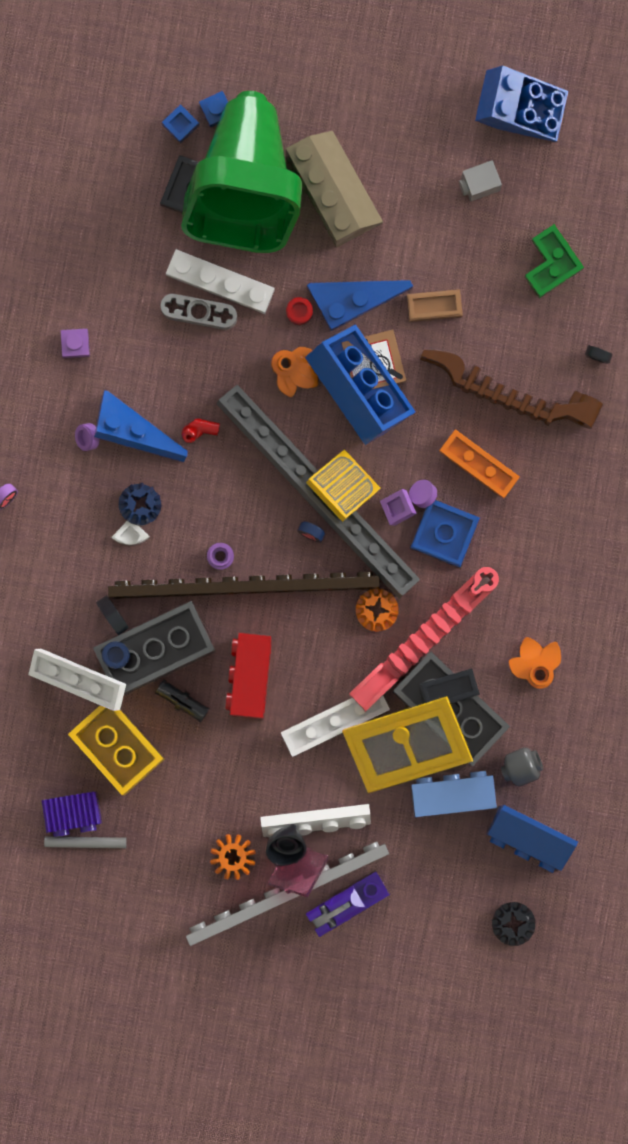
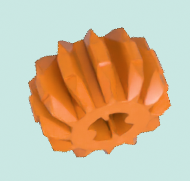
M227 834V845L218 839L216 843L222 848L221 851L214 848L210 851L212 854L219 855V858L210 860L211 864L219 862L221 864L215 870V873L219 874L225 868L227 871L224 879L227 880L230 878L231 871H234L235 879L239 880L240 868L248 875L250 871L244 864L247 863L254 866L256 863L254 860L247 859V856L256 854L255 850L245 851V848L251 844L250 840L245 841L242 846L239 845L242 838L239 834L236 836L235 843H232L231 835ZM231 849L237 850V855L241 857L239 863L235 861V865L229 864V859L225 857L227 851L231 853Z

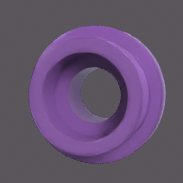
M216 543L209 548L207 560L213 568L223 570L232 564L234 553L229 545ZM224 552L226 555L225 560L217 561L215 558L216 554Z

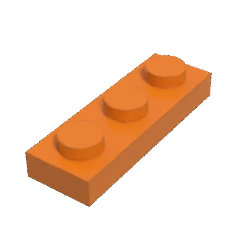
M456 429L439 450L442 455L502 499L507 496L520 478L519 475Z

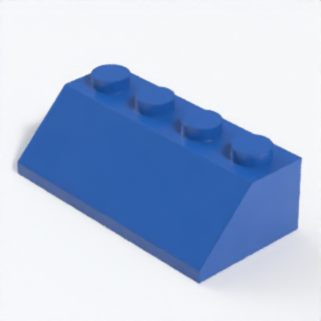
M356 324L323 341L305 357L365 445L381 437L416 412ZM349 341L353 346H348L343 350L342 342ZM362 354L374 363L389 384L388 386L373 389L378 384V377L370 368H363L354 377H350L349 373L362 363Z

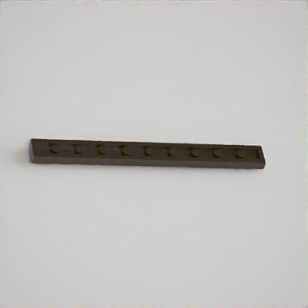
M357 572V577H346V573H330V578H319V574H303V579H292V575H276V580H265V576H249V581H238V577H222V582H211V578H195V583H184V579H168V584H157V580H141V585H131L130 581H114V586H108V597L110 599L370 590L379 589V576H373V572Z

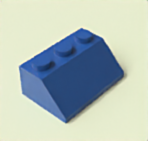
M506 805L499 806L486 835L491 837L489 842L503 849L507 844L516 849L515 855L529 861L530 857H533L540 861L539 867L551 873L555 869L562 871L578 844V841Z

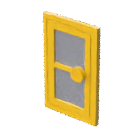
M447 696L342 730L368 793L473 762Z

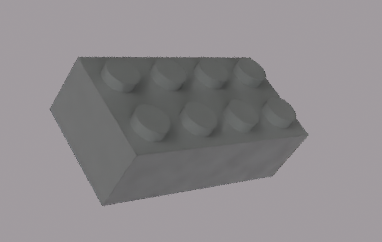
M192 601L93 647L105 675L126 684L124 696L216 652ZM113 641L123 643L130 653L128 663L120 669L108 667L102 659L103 648Z
M430 652L392 693L408 708H412L425 703L420 683L454 673ZM479 696L450 703L473 758V762L467 763L470 767L474 766L510 727ZM438 716L424 720L423 722L450 747Z

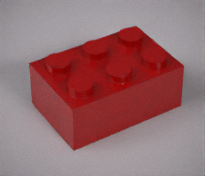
M239 633L238 639H233L231 655L236 657L235 666H230L228 682L233 684L232 693H227L225 708L230 711L232 717L264 720L272 646L271 636Z

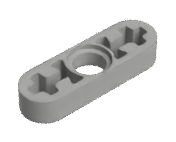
M168 294L161 301V311L170 320L222 330L231 329L237 322L236 310L229 304L178 294ZM172 300H175L177 306L185 308L184 303L188 302L187 317L183 316L184 311L175 309L174 313H170L169 308L165 307L166 304L169 305L172 303ZM196 305H203L207 313L205 317L196 319L191 314L192 308ZM211 307L215 308V314L221 315L224 313V310L229 311V316L233 317L232 320L227 319L226 323H222L220 317L213 316L214 321H209Z

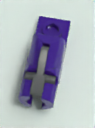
M375 871L310 910L306 915L310 922L313 921L316 927L315 931L321 937L390 894Z

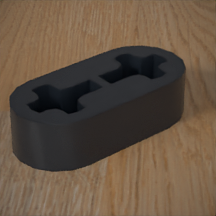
M107 595L96 602L118 636L129 629V626Z

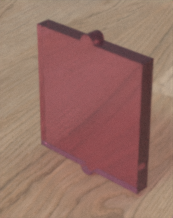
M308 847L305 856L299 862L287 866H277L268 884L269 886L285 890L287 894L291 892L308 898L329 858L327 855L314 852Z

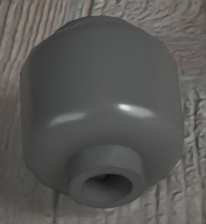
M527 747L508 753L504 758L505 765L501 767L505 780L507 782L512 781L518 787L538 780L541 774L540 771L543 770V764L537 751H532Z

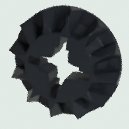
M509 902L500 906L494 913L492 928L495 936L502 943L510 946H519L529 941L534 934L536 920L532 911L527 906L518 902ZM511 912H513L516 920L526 922L518 926L517 936H515L512 928L502 927V925L511 921Z

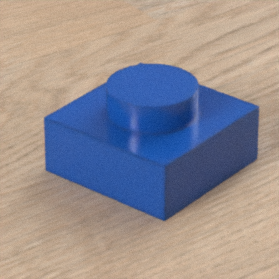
M223 91L199 101V105L210 128L218 125L224 107L228 103Z
M180 104L162 121V126L181 144L199 127V122Z

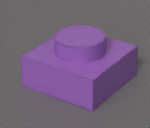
M88 329L61 330L63 358L90 357Z
M401 489L380 501L390 525L395 526L417 514L405 489Z

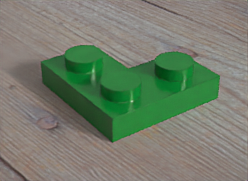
M555 224L532 238L531 241L545 262L527 273L525 279L540 299L582 271L584 266Z

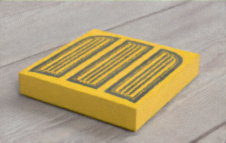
M345 449L306 482L342 522L381 489Z

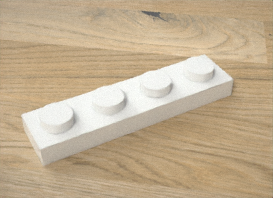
M177 249L166 272L168 277L263 314L266 313L275 290L274 287Z
M34 649L28 675L110 710H120L126 688L125 683L46 650Z
M384 696L377 700L366 712L351 698L281 732L292 757L343 733V729L364 723L390 709Z
M369 804L261 817L263 837L270 838L276 831L291 824H296L301 835H308L312 831L319 830L334 832L344 827L360 829L371 824Z

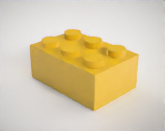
M100 705L68 734L122 796H125L165 760L121 710L113 711Z

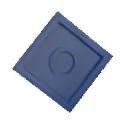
M435 500L430 506L426 507L410 549L460 568L480 517Z

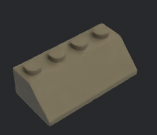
M333 131L308 136L286 148V157L295 174L302 180V186L336 248L383 223Z

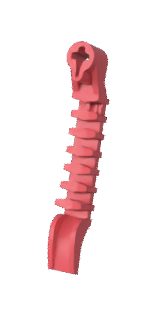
M490 567L479 569L452 595L447 603L440 607L436 614L433 613L429 620L418 628L419 630L415 634L412 633L408 640L397 648L394 654L391 653L386 661L378 665L349 695L366 712L399 681L398 679L401 676L403 677L409 671L408 669L412 666L414 667L419 659L429 652V649L436 646L444 635L446 636L455 625L457 626L462 621L461 619L465 615H468L496 588L499 582L497 572ZM485 577L490 579L488 584L481 586L477 591L474 590Z

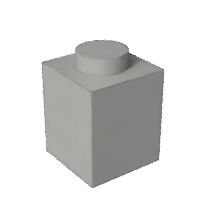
M493 160L464 170L461 176L462 180H459L460 189L464 196L468 195L470 202L499 192L502 186Z

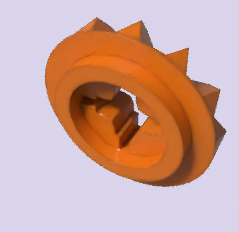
M370 589L363 593L357 601V619L364 628L370 631H384L395 623L398 617V603L388 591ZM378 599H381V608L389 611V613H380L376 621H374L373 612L365 607L375 606Z

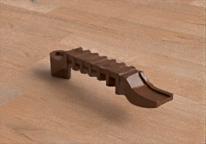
M424 350L420 358L424 362L442 368L449 375L453 386L462 389L463 392L475 394L479 399L485 398L492 404H500L507 410L513 409L519 415H528L534 421H537V419L543 421L547 426L551 422L568 419L584 428L592 429L603 406L597 399L574 391L568 404L560 405L553 403L551 408L545 406L547 402L539 398L535 407H532L529 404L533 396L525 393L520 402L515 400L519 391L511 388L508 396L502 395L505 385L497 383L494 391L489 390L488 388L493 379L487 375L484 376L480 386L474 384L481 371V368L473 365L467 379H462L465 364L456 354L440 350Z

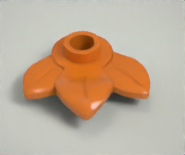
M298 347L292 352L281 350L272 357L271 367L274 373L277 374V386L284 395L293 397L297 387L309 389L318 386V376L305 358L313 351L312 349ZM283 358L288 360V368H284L281 365Z
M525 637L520 646V657L512 658L508 661L510 670L517 678L526 679L532 687L537 689L546 688L553 681V670L561 663L560 647L555 641L542 648L535 640ZM538 670L543 671L545 674V678L541 681L535 678V673Z

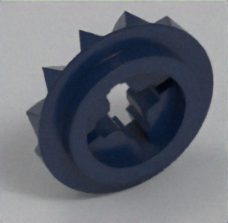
M143 482L131 484L123 490L118 502L119 511L123 518L134 525H147L153 522L158 517L162 507L160 495L157 494L153 486L144 485ZM146 496L145 506L147 508L141 507L134 512L136 502L133 499L140 500Z

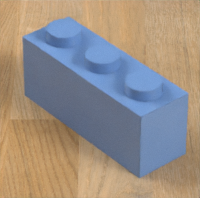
M486 771L471 772L470 778L460 779L459 774L444 775L443 781L433 782L432 777L417 778V784L411 785L414 817L497 808L493 775L487 776Z

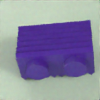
M96 791L41 800L46 833L53 832L54 837L70 835L69 829L80 828L81 833L97 830L96 825L102 824L98 793Z

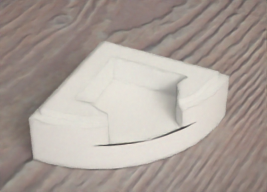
M126 521L112 536V539L123 545H137L146 541L150 536L138 525Z

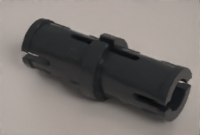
M165 679L155 692L156 695L175 705L174 709L184 711L200 723L210 709L190 697L189 692H182Z

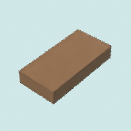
M460 289L407 294L409 322L459 318L463 316Z

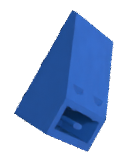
M503 65L486 70L475 121L495 129L557 142L568 91Z

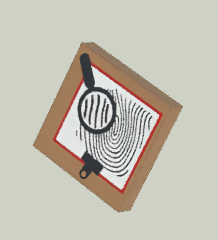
M394 330L365 336V339L396 384L405 383L406 377ZM349 341L342 342L343 350L348 346H353ZM362 353L363 361L349 373L350 377H354L363 368H370L378 377V384L373 389L388 386L389 384L374 363Z

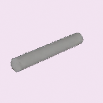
M45 836L44 847L126 848L127 838Z

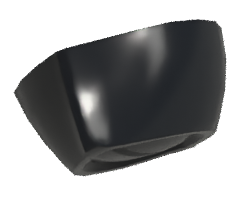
M296 824L285 826L276 831L269 838L266 845V856L275 866L295 864L305 856L307 851L305 841L298 831Z

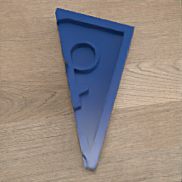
M410 280L309 283L307 288L328 327L333 331L413 288V284Z
M104 390L94 437L181 462L185 461L188 453L186 449L109 391Z

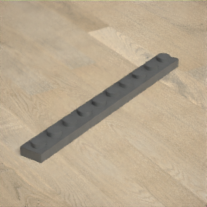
M238 385L216 403L218 407L368 567L379 576L398 599L420 580L418 576L357 511L342 522L308 486L306 482L318 470Z

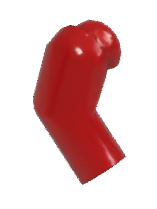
M200 418L194 419L182 429V439L186 443H192L204 433L218 436L220 423Z

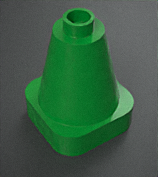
M243 91L225 105L205 159L201 160L195 167L184 197L181 228L188 237L196 241L255 253H272L281 250L287 244L297 222L301 207L302 180L297 174L287 170L277 111L262 93Z

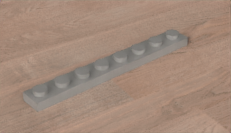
M376 841L363 847L365 853L354 857L353 853H350L338 859L340 864L331 869L328 864L314 870L315 876L305 880L304 876L288 882L290 887L281 892L279 887L264 893L266 898L255 903L253 898L240 904L241 910L230 914V911L227 910L214 916L216 922L206 926L203 921L190 927L191 933L186 935L189 945L192 946L388 855L389 852L386 845L382 844L379 846Z

